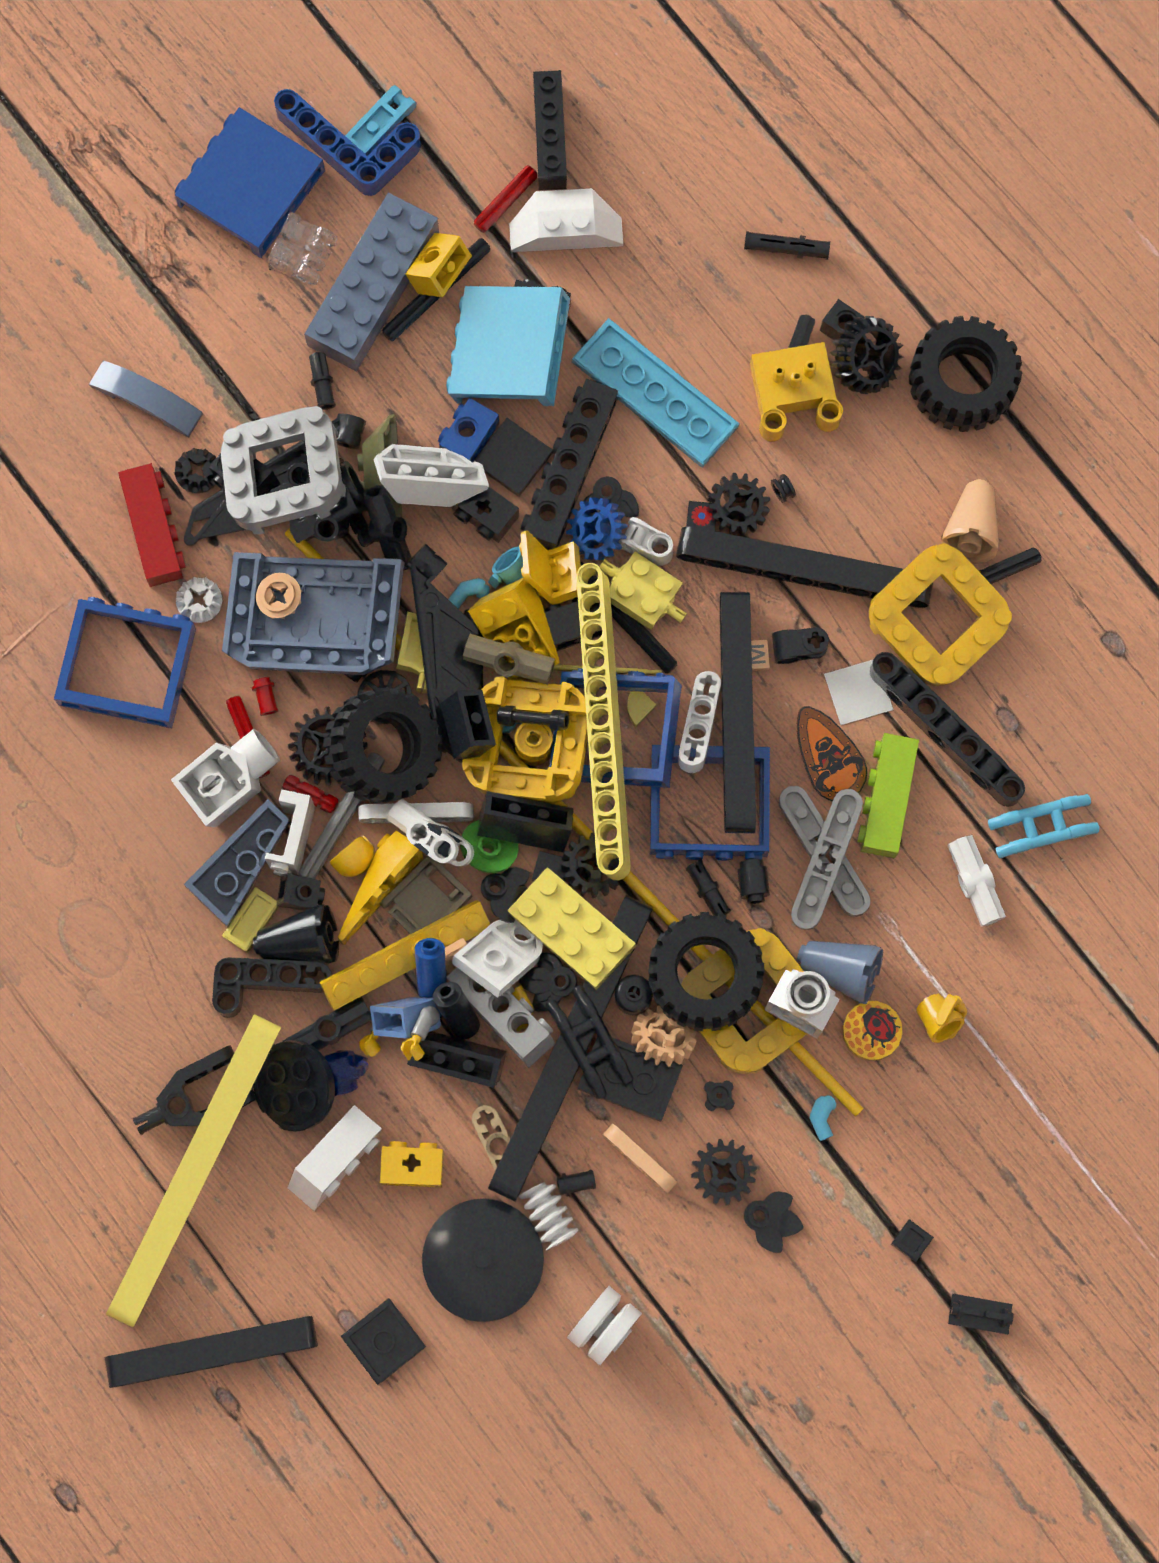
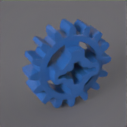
M591 497L589 502L580 501L581 509L573 508L571 510L575 518L567 520L572 525V529L566 531V534L573 535V539L570 542L574 541L579 546V553L584 555V559L603 561L605 557H613V549H622L619 540L627 538L622 533V529L628 527V524L621 523V519L625 516L624 512H616L619 505L609 503V499ZM595 510H601L599 513L596 512L594 515L590 514ZM599 543H603V544H604L603 546H601V547H599V548H593L594 545L598 546Z

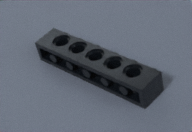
M587 378L583 387L578 386L573 397V402L576 403L573 412L568 411L562 425V428H565L563 437L556 438L552 453L555 454L552 464L547 462L544 467L541 479L545 481L541 489L536 488L531 500L534 508L531 515H525L520 528L522 531L528 530L547 550L559 547L568 524L567 520L572 515L571 510L576 505L618 401V390ZM591 409L597 414L592 418H587L582 415V412ZM575 435H583L586 441L575 443L571 438ZM565 460H572L576 466L572 469H565L561 466V463ZM559 485L564 487L566 491L561 495H555L550 490L552 487ZM545 511H550L555 514V517L550 521H545L541 519L540 515Z

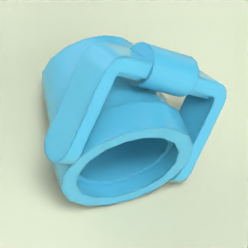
M519 546L507 550L493 564V575L488 583L495 589L502 582L508 585L523 578L521 574L523 556Z

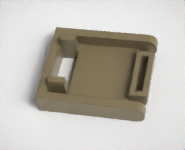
M427 856L381 901L380 905L385 909L394 902L396 905L388 913L409 934H412L462 908L472 898V894L441 863ZM436 871L456 888L449 897L429 879Z

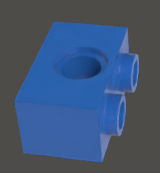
M469 397L465 405L461 403L453 415L454 422L450 428L445 427L438 442L440 443V448H445L462 455L473 463V460L484 448L498 427L499 414ZM470 428L474 431V434L470 437H464L460 435V431Z

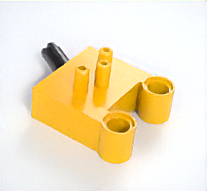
M801 315L799 317L787 349L751 355L750 368L761 416L759 432L769 442H775L783 437L787 423L785 413L817 408L815 423L820 430L825 432L836 430L841 422L843 407L836 398L825 342L808 345L815 325V319L809 315ZM831 411L836 415V418L826 419L822 413ZM768 421H776L780 427L770 429L766 423Z

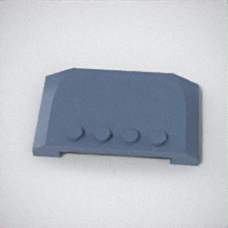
M234 552L222 651L254 670L365 675L393 663L404 562L401 559L373 558V561L265 557L261 553ZM274 573L289 574L298 581L303 591L301 593V604L295 609L294 614L286 616L285 619H272L261 612L256 602V592L259 584L267 576ZM273 588L272 590L276 596L274 603L280 601L285 604L286 601L283 595L286 593V590L281 593Z

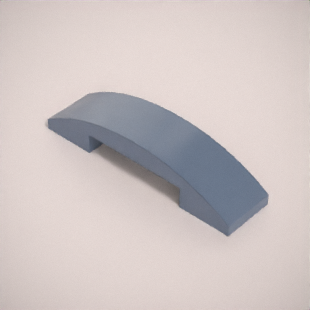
M103 361L89 383L90 387L113 399L117 397L161 420L165 426L188 438L203 414L202 411L162 386L110 362Z

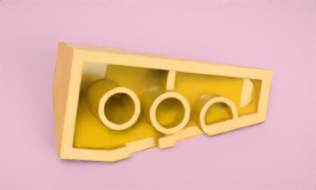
M397 830L392 835L387 833L376 846L379 849L372 859L337 937L343 946L381 906V901L424 859L422 851L411 844L408 838Z

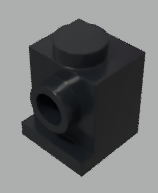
M291 873L281 876L276 906L305 911L314 906L322 905L325 889L320 887L321 880L296 876ZM302 887L308 889L307 897L301 895L300 890Z

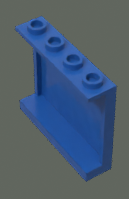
M239 107L234 114H230L226 118L220 134L212 137L203 157L195 160L191 173L186 180L182 179L175 189V198L180 208L184 205L188 206L248 244L252 253L262 258L325 172L322 158Z

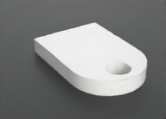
M497 920L453 956L452 964L498 998L537 964L543 949V943L518 921L506 923ZM515 935H524L528 940H519Z

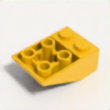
M523 578L480 598L468 610L484 638L500 643L516 642L524 650L554 658V666L560 663L542 602L530 583H526ZM503 656L506 661L514 663L510 656ZM516 675L508 677L509 680L514 681L526 679Z

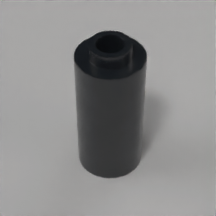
M445 982L439 985L433 993V1001L454 1037L462 1040L473 1037L480 1028V1021L460 985L455 982Z

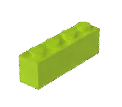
M884 733L881 741L876 740L873 758H878L876 769H870L867 786H872L871 797H865L862 814L867 815L865 826L860 825L857 842L862 843L860 852L896 858L898 855L919 739Z

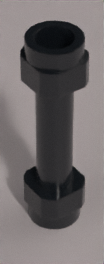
M506 705L505 707L500 706L498 708L497 722L504 726H514L515 723L550 725L551 730L561 731V729H568L570 716L568 712H563L562 710H553L549 714L517 711L516 706Z

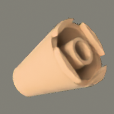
M981 479L974 480L966 485L941 538V544L945 543L956 548L965 557H969L971 563L990 561L996 557L999 549L994 488L987 481Z

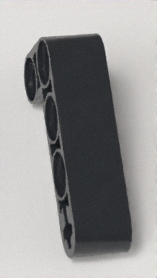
M223 958L215 966L212 1002L215 1010L220 1015L230 1018L238 1015L241 1011L244 989L322 993L324 991L321 985L316 984L313 978H305L306 984H303L304 976L302 970L306 969L307 976H317L318 971H322L326 978L333 974L326 964L320 962ZM228 966H235L237 968L236 976L231 980L223 979V970ZM260 967L267 970L265 979L258 982L252 979L253 971ZM287 969L297 971V977L291 983H285L281 978L283 972ZM230 995L235 998L232 1008L227 1010L220 1008V1001L223 997Z

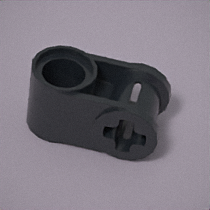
M818 627L781 630L772 633L775 663L789 664L802 660L821 658L828 649V634L825 630ZM812 638H817V642L820 643L819 648H814V645L810 644Z

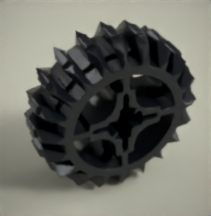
M874 316L853 318V322L844 323L845 329L837 331L840 339L832 341L836 345V350L830 352L832 356H835V361L830 365L838 368L834 376L841 378L840 384L848 387L852 392H860V394L877 393L881 391V388L889 387V380L897 379L894 371L902 369L898 365V360L904 358V356L899 354V349L904 345L896 342L900 334L892 332L894 326L887 324L882 318H874ZM869 332L876 340L872 342L871 339H867L865 334ZM862 368L863 371H867L869 376L864 378L858 370Z
M325 707L324 715H320L319 710L316 708L313 710L314 718L311 719L308 714L303 715L306 722L305 725L300 722L295 723V727L300 733L291 732L289 735L292 740L297 741L288 744V749L295 751L289 757L291 762L299 761L295 765L297 772L305 769L303 773L304 779L308 780L315 774V784L318 785L322 777H324L326 786H330L332 783L331 778H333L330 772L334 770L333 767H320V765L326 762L324 756L329 755L328 748L324 751L320 742L324 743V738H328L330 733H320L315 729L326 726L328 722L335 720V718L331 715L330 707ZM307 738L312 740V743L317 747L311 762L304 753ZM363 741L364 750L368 748V744ZM341 779L336 780L338 784L343 783Z

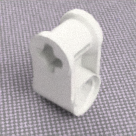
M631 517L628 521L629 527L625 532L627 538L619 540L622 549L631 554L637 552L658 566L668 564L673 557V541L671 537L651 527L646 522ZM660 544L668 548L662 554L653 551V548Z

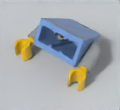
M409 997L370 1006L372 1019L371 1034L364 1036L359 1041V1047L366 1056L373 1057L381 1050V1046L376 1041L378 1037L410 1038L402 1043L401 1050L407 1060H410L413 1056L418 1061L424 1055V1051L419 1045L420 1041L425 1040L428 1032L440 1028V1018H442V1015L433 998Z

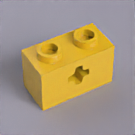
M390 1141L389 1147L382 1146L380 1184L442 1188L443 1149H437V1143H419V1148L407 1147V1142ZM412 1156H415L416 1161L421 1163V1166L414 1168V1172H410L408 1166H404V1162H409Z

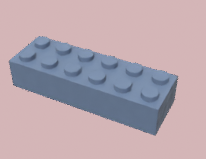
M388 192L304 333L307 346L318 352H324L327 357L357 372L410 282L405 273L432 235L439 233L438 218Z

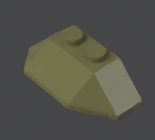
M395 414L389 415L362 444L363 454H357L358 470L364 471V481H361L365 491L376 485H382L374 462L375 456L392 444L398 445ZM388 492L396 516L402 517V504L397 503Z

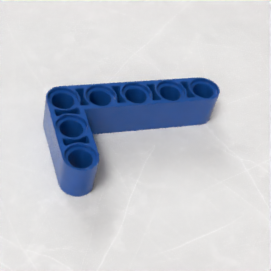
M284 89L275 96L274 103L278 119L364 195L372 196L377 194L420 151L419 129L416 125L405 122L397 126L367 156L295 91ZM286 104L294 105L293 108L288 110L282 108ZM305 122L314 123L313 126L308 128L302 126ZM405 137H411L414 139L410 143H404L401 141ZM328 139L335 141L333 144L328 146L322 144L325 140ZM386 156H392L395 158L391 162L382 161V159ZM348 157L355 159L352 163L348 164L342 162L343 159ZM367 175L375 177L374 180L369 182L362 180Z

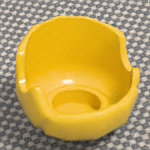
M360 836L331 859L329 863L344 877L357 876L369 868L374 857V847L365 836Z

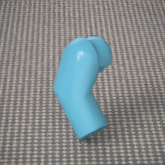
M480 578L463 581L457 586L448 600L459 609L468 596L476 594L478 598H482L489 594L490 587Z
M830 1095L820 1096L815 1101L809 1116L819 1141L833 1136L827 1119L830 1112L836 1108V1101Z

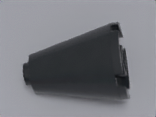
M317 905L260 929L257 932V936L253 938L254 950L256 954H260L262 959L310 961L328 964L336 962L339 956V940L334 941L333 932L338 931L334 915L328 905Z

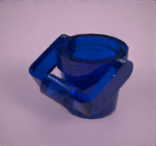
M338 1050L335 1053L324 1056L333 1073L335 1096L356 1090L358 1088L357 1079L365 1075L369 1068L368 1058L354 1054V1051Z

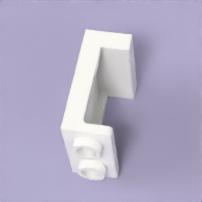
M281 789L279 803L284 813L293 814V819L284 855L266 853L265 860L269 868L274 870L273 874L283 876L287 873L298 875L315 806L310 795Z

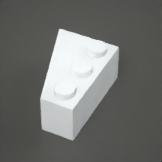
M354 1105L294 1169L287 1188L315 1211L327 1196L331 1197L341 1185L340 1181L346 1174L350 1176L361 1163L359 1159L366 1152L369 1155L378 1146L380 1140L377 1138L382 1128Z

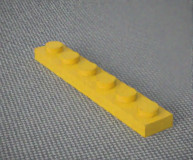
M475 900L319 983L331 1008L336 1010L416 968L415 946L419 941L426 938H434L440 940L447 947L461 938L467 941L479 935L490 925V922L480 901Z

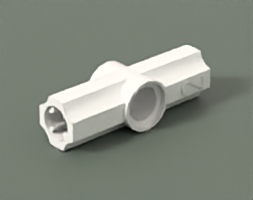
M965 836L949 843V851L959 872L958 880L965 897L970 899L981 927L1004 919L1006 915L994 889L996 885L989 866L983 863L973 836Z

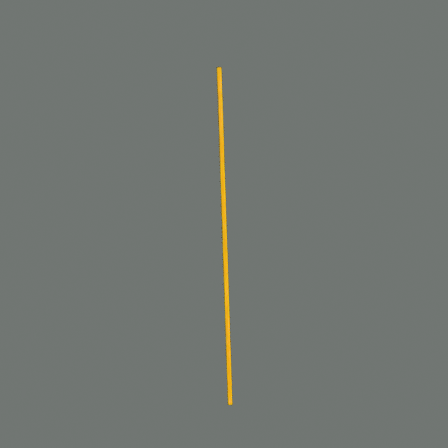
M290 528L285 532L284 535L307 558L324 559L307 541L296 543ZM397 633L395 648L400 651L402 637ZM501 739L499 754L511 766L529 768ZM562 800L557 802H547L550 804L568 807ZM573 813L572 828L579 835H583L586 840H589L590 834L593 832ZM630 871L623 880L647 905L653 907V911L668 926L674 921L679 922L678 918ZM704 945L690 948L702 961L713 955ZM734 977L725 983L729 988L733 983ZM756 1000V1003L753 1004L750 1010L768 1026L776 1018L771 1013L765 1011V1007ZM799 1042L789 1048L855 1117L864 1109Z

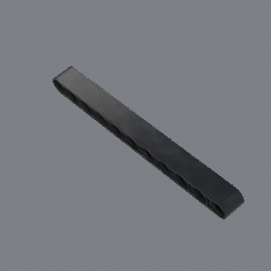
M626 895L613 924L637 945L653 907ZM634 949L597 990L586 981L583 984L584 990L593 1001L601 1018L608 1007L616 985L620 981ZM577 999L568 1016L572 1027L588 1019ZM594 1029L578 1038L585 1051H587L593 1039ZM560 1033L488 1187L489 1190L515 1202L580 1066L562 1033Z

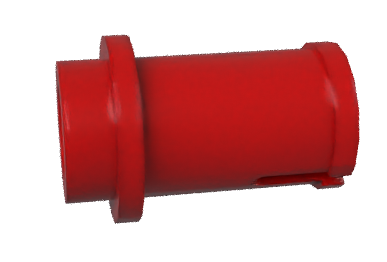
M270 677L254 680V686L251 688L252 691L256 692L260 715L266 716L277 713L279 710L272 689L275 686L274 682H271Z

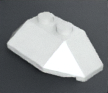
M592 188L536 191L509 223L511 252L623 246L622 218Z
M392 444L374 458L380 482L394 500L400 504L452 507L487 490L489 487L481 463L476 461L472 463L464 456L445 448Z

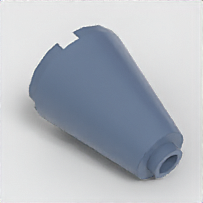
M809 941L807 945L800 947L797 962L801 963V968L804 971L820 974L829 986L858 1003L867 1004L875 988L873 984L875 976H879L883 949L876 945Z

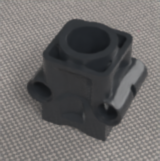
M339 458L341 478L346 487L345 497L341 496L338 503L329 511L331 515L320 519L318 514H313L289 521L290 531L296 543L309 541L315 537L323 542L341 539L349 531L348 520L367 511L362 494L365 492L364 487L348 461ZM308 462L292 464L286 473L287 482L270 490L271 493L310 483ZM303 469H306L308 472L307 481H304L302 478ZM329 521H331L335 527V531L333 534L330 533V531L328 530Z

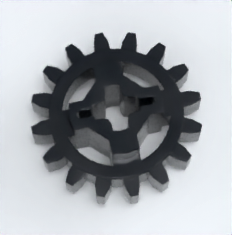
M732 473L730 481L723 476L720 480V485L716 483L713 485L712 491L714 493H710L707 498L713 504L708 506L707 512L715 513L711 522L719 521L721 523L719 526L720 531L727 527L729 528V534L733 535L736 530H739L740 535L745 536L747 528L754 533L757 530V524L763 525L766 520L763 516L768 515L770 509L764 505L769 503L770 497L762 496L766 487L758 488L756 486L758 483L757 478L750 482L748 481V474L745 473L742 479H738L737 474ZM722 494H724L723 498L726 501L723 507H721L720 505V499ZM734 502H736L737 504L745 502L743 507H741L740 505L732 507ZM754 502H756L757 505L755 515H753L754 511L751 508Z
M595 833L590 834L589 840L580 835L578 844L571 841L568 846L570 851H565L562 856L567 861L562 863L561 869L568 871L563 877L564 881L572 880L571 888L573 890L577 887L581 888L580 896L582 897L587 891L591 892L592 898H596L598 891L607 896L609 887L616 890L619 885L617 880L608 878L600 882L601 876L604 873L599 868L593 870L592 865L589 864L590 861H594V865L598 867ZM586 849V855L584 857H578V859H575L576 855L579 852ZM619 858L610 861L608 865L610 871L618 867Z
M718 1139L717 1147H713L710 1142L707 1143V1153L701 1150L697 1152L701 1161L692 1162V1166L698 1169V1172L691 1174V1178L699 1179V1183L694 1187L695 1190L703 1188L705 1192L702 1198L706 1199L709 1195L713 1196V1204L715 1205L720 1198L724 1199L726 1206L730 1205L731 1197L740 1202L742 1200L741 1191L746 1194L751 1192L749 1187L746 1186L747 1183L756 1182V1179L751 1177L750 1173L756 1171L757 1167L749 1166L748 1164L753 1158L752 1154L744 1156L742 1153L745 1146L742 1145L735 1149L734 1140H731L728 1146H724L722 1139ZM720 1152L731 1154L726 1159H717L715 1156H712ZM739 1161L744 1169L743 1179L737 1175L736 1165ZM704 1165L711 1171V1180L708 1184L704 1178ZM727 1165L730 1168L728 1173L731 1178L723 1177L721 1180L717 1177L719 1171L716 1169V1166L723 1168ZM730 1185L732 1188H735V1190L730 1192L716 1191L719 1186Z

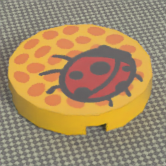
M868 1001L867 1004L860 1003L854 1006L847 1014L843 1024V1040L855 1056L864 1060L876 1061L890 1056L899 1046L903 1035L902 1022L897 1012L889 1005L879 1001Z

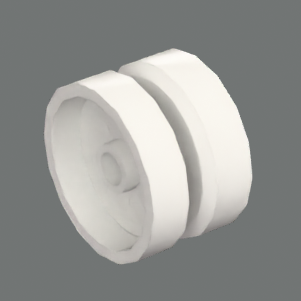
M610 1286L605 1289L567 1336V1339L580 1348L594 1335L597 1340L589 1349L588 1356L598 1365L603 1363L611 1351L615 1353L632 1332L630 1328L642 1314L631 1303L625 1305L616 1316L611 1313L620 1302L621 1295Z

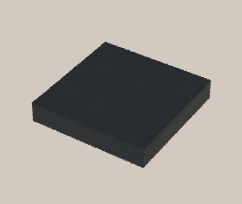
M506 418L473 462L481 463L488 476L520 497L553 453L550 447L509 418Z
M390 1298L341 1335V1338L377 1385L381 1384L426 1348V1345Z

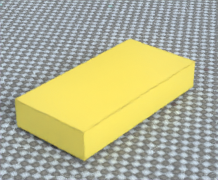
M255 887L222 937L248 953L253 946V938L257 936L258 930L266 927L279 906H276L277 900Z

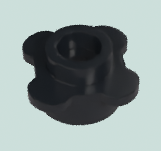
M726 1080L723 1083L709 1081L705 1084L704 1091L707 1093L705 1107L707 1110L714 1111L716 1108L731 1110L734 1107L735 1102L732 1100L731 1092L734 1086L730 1081ZM717 1093H721L722 1098L718 1099L716 1097Z

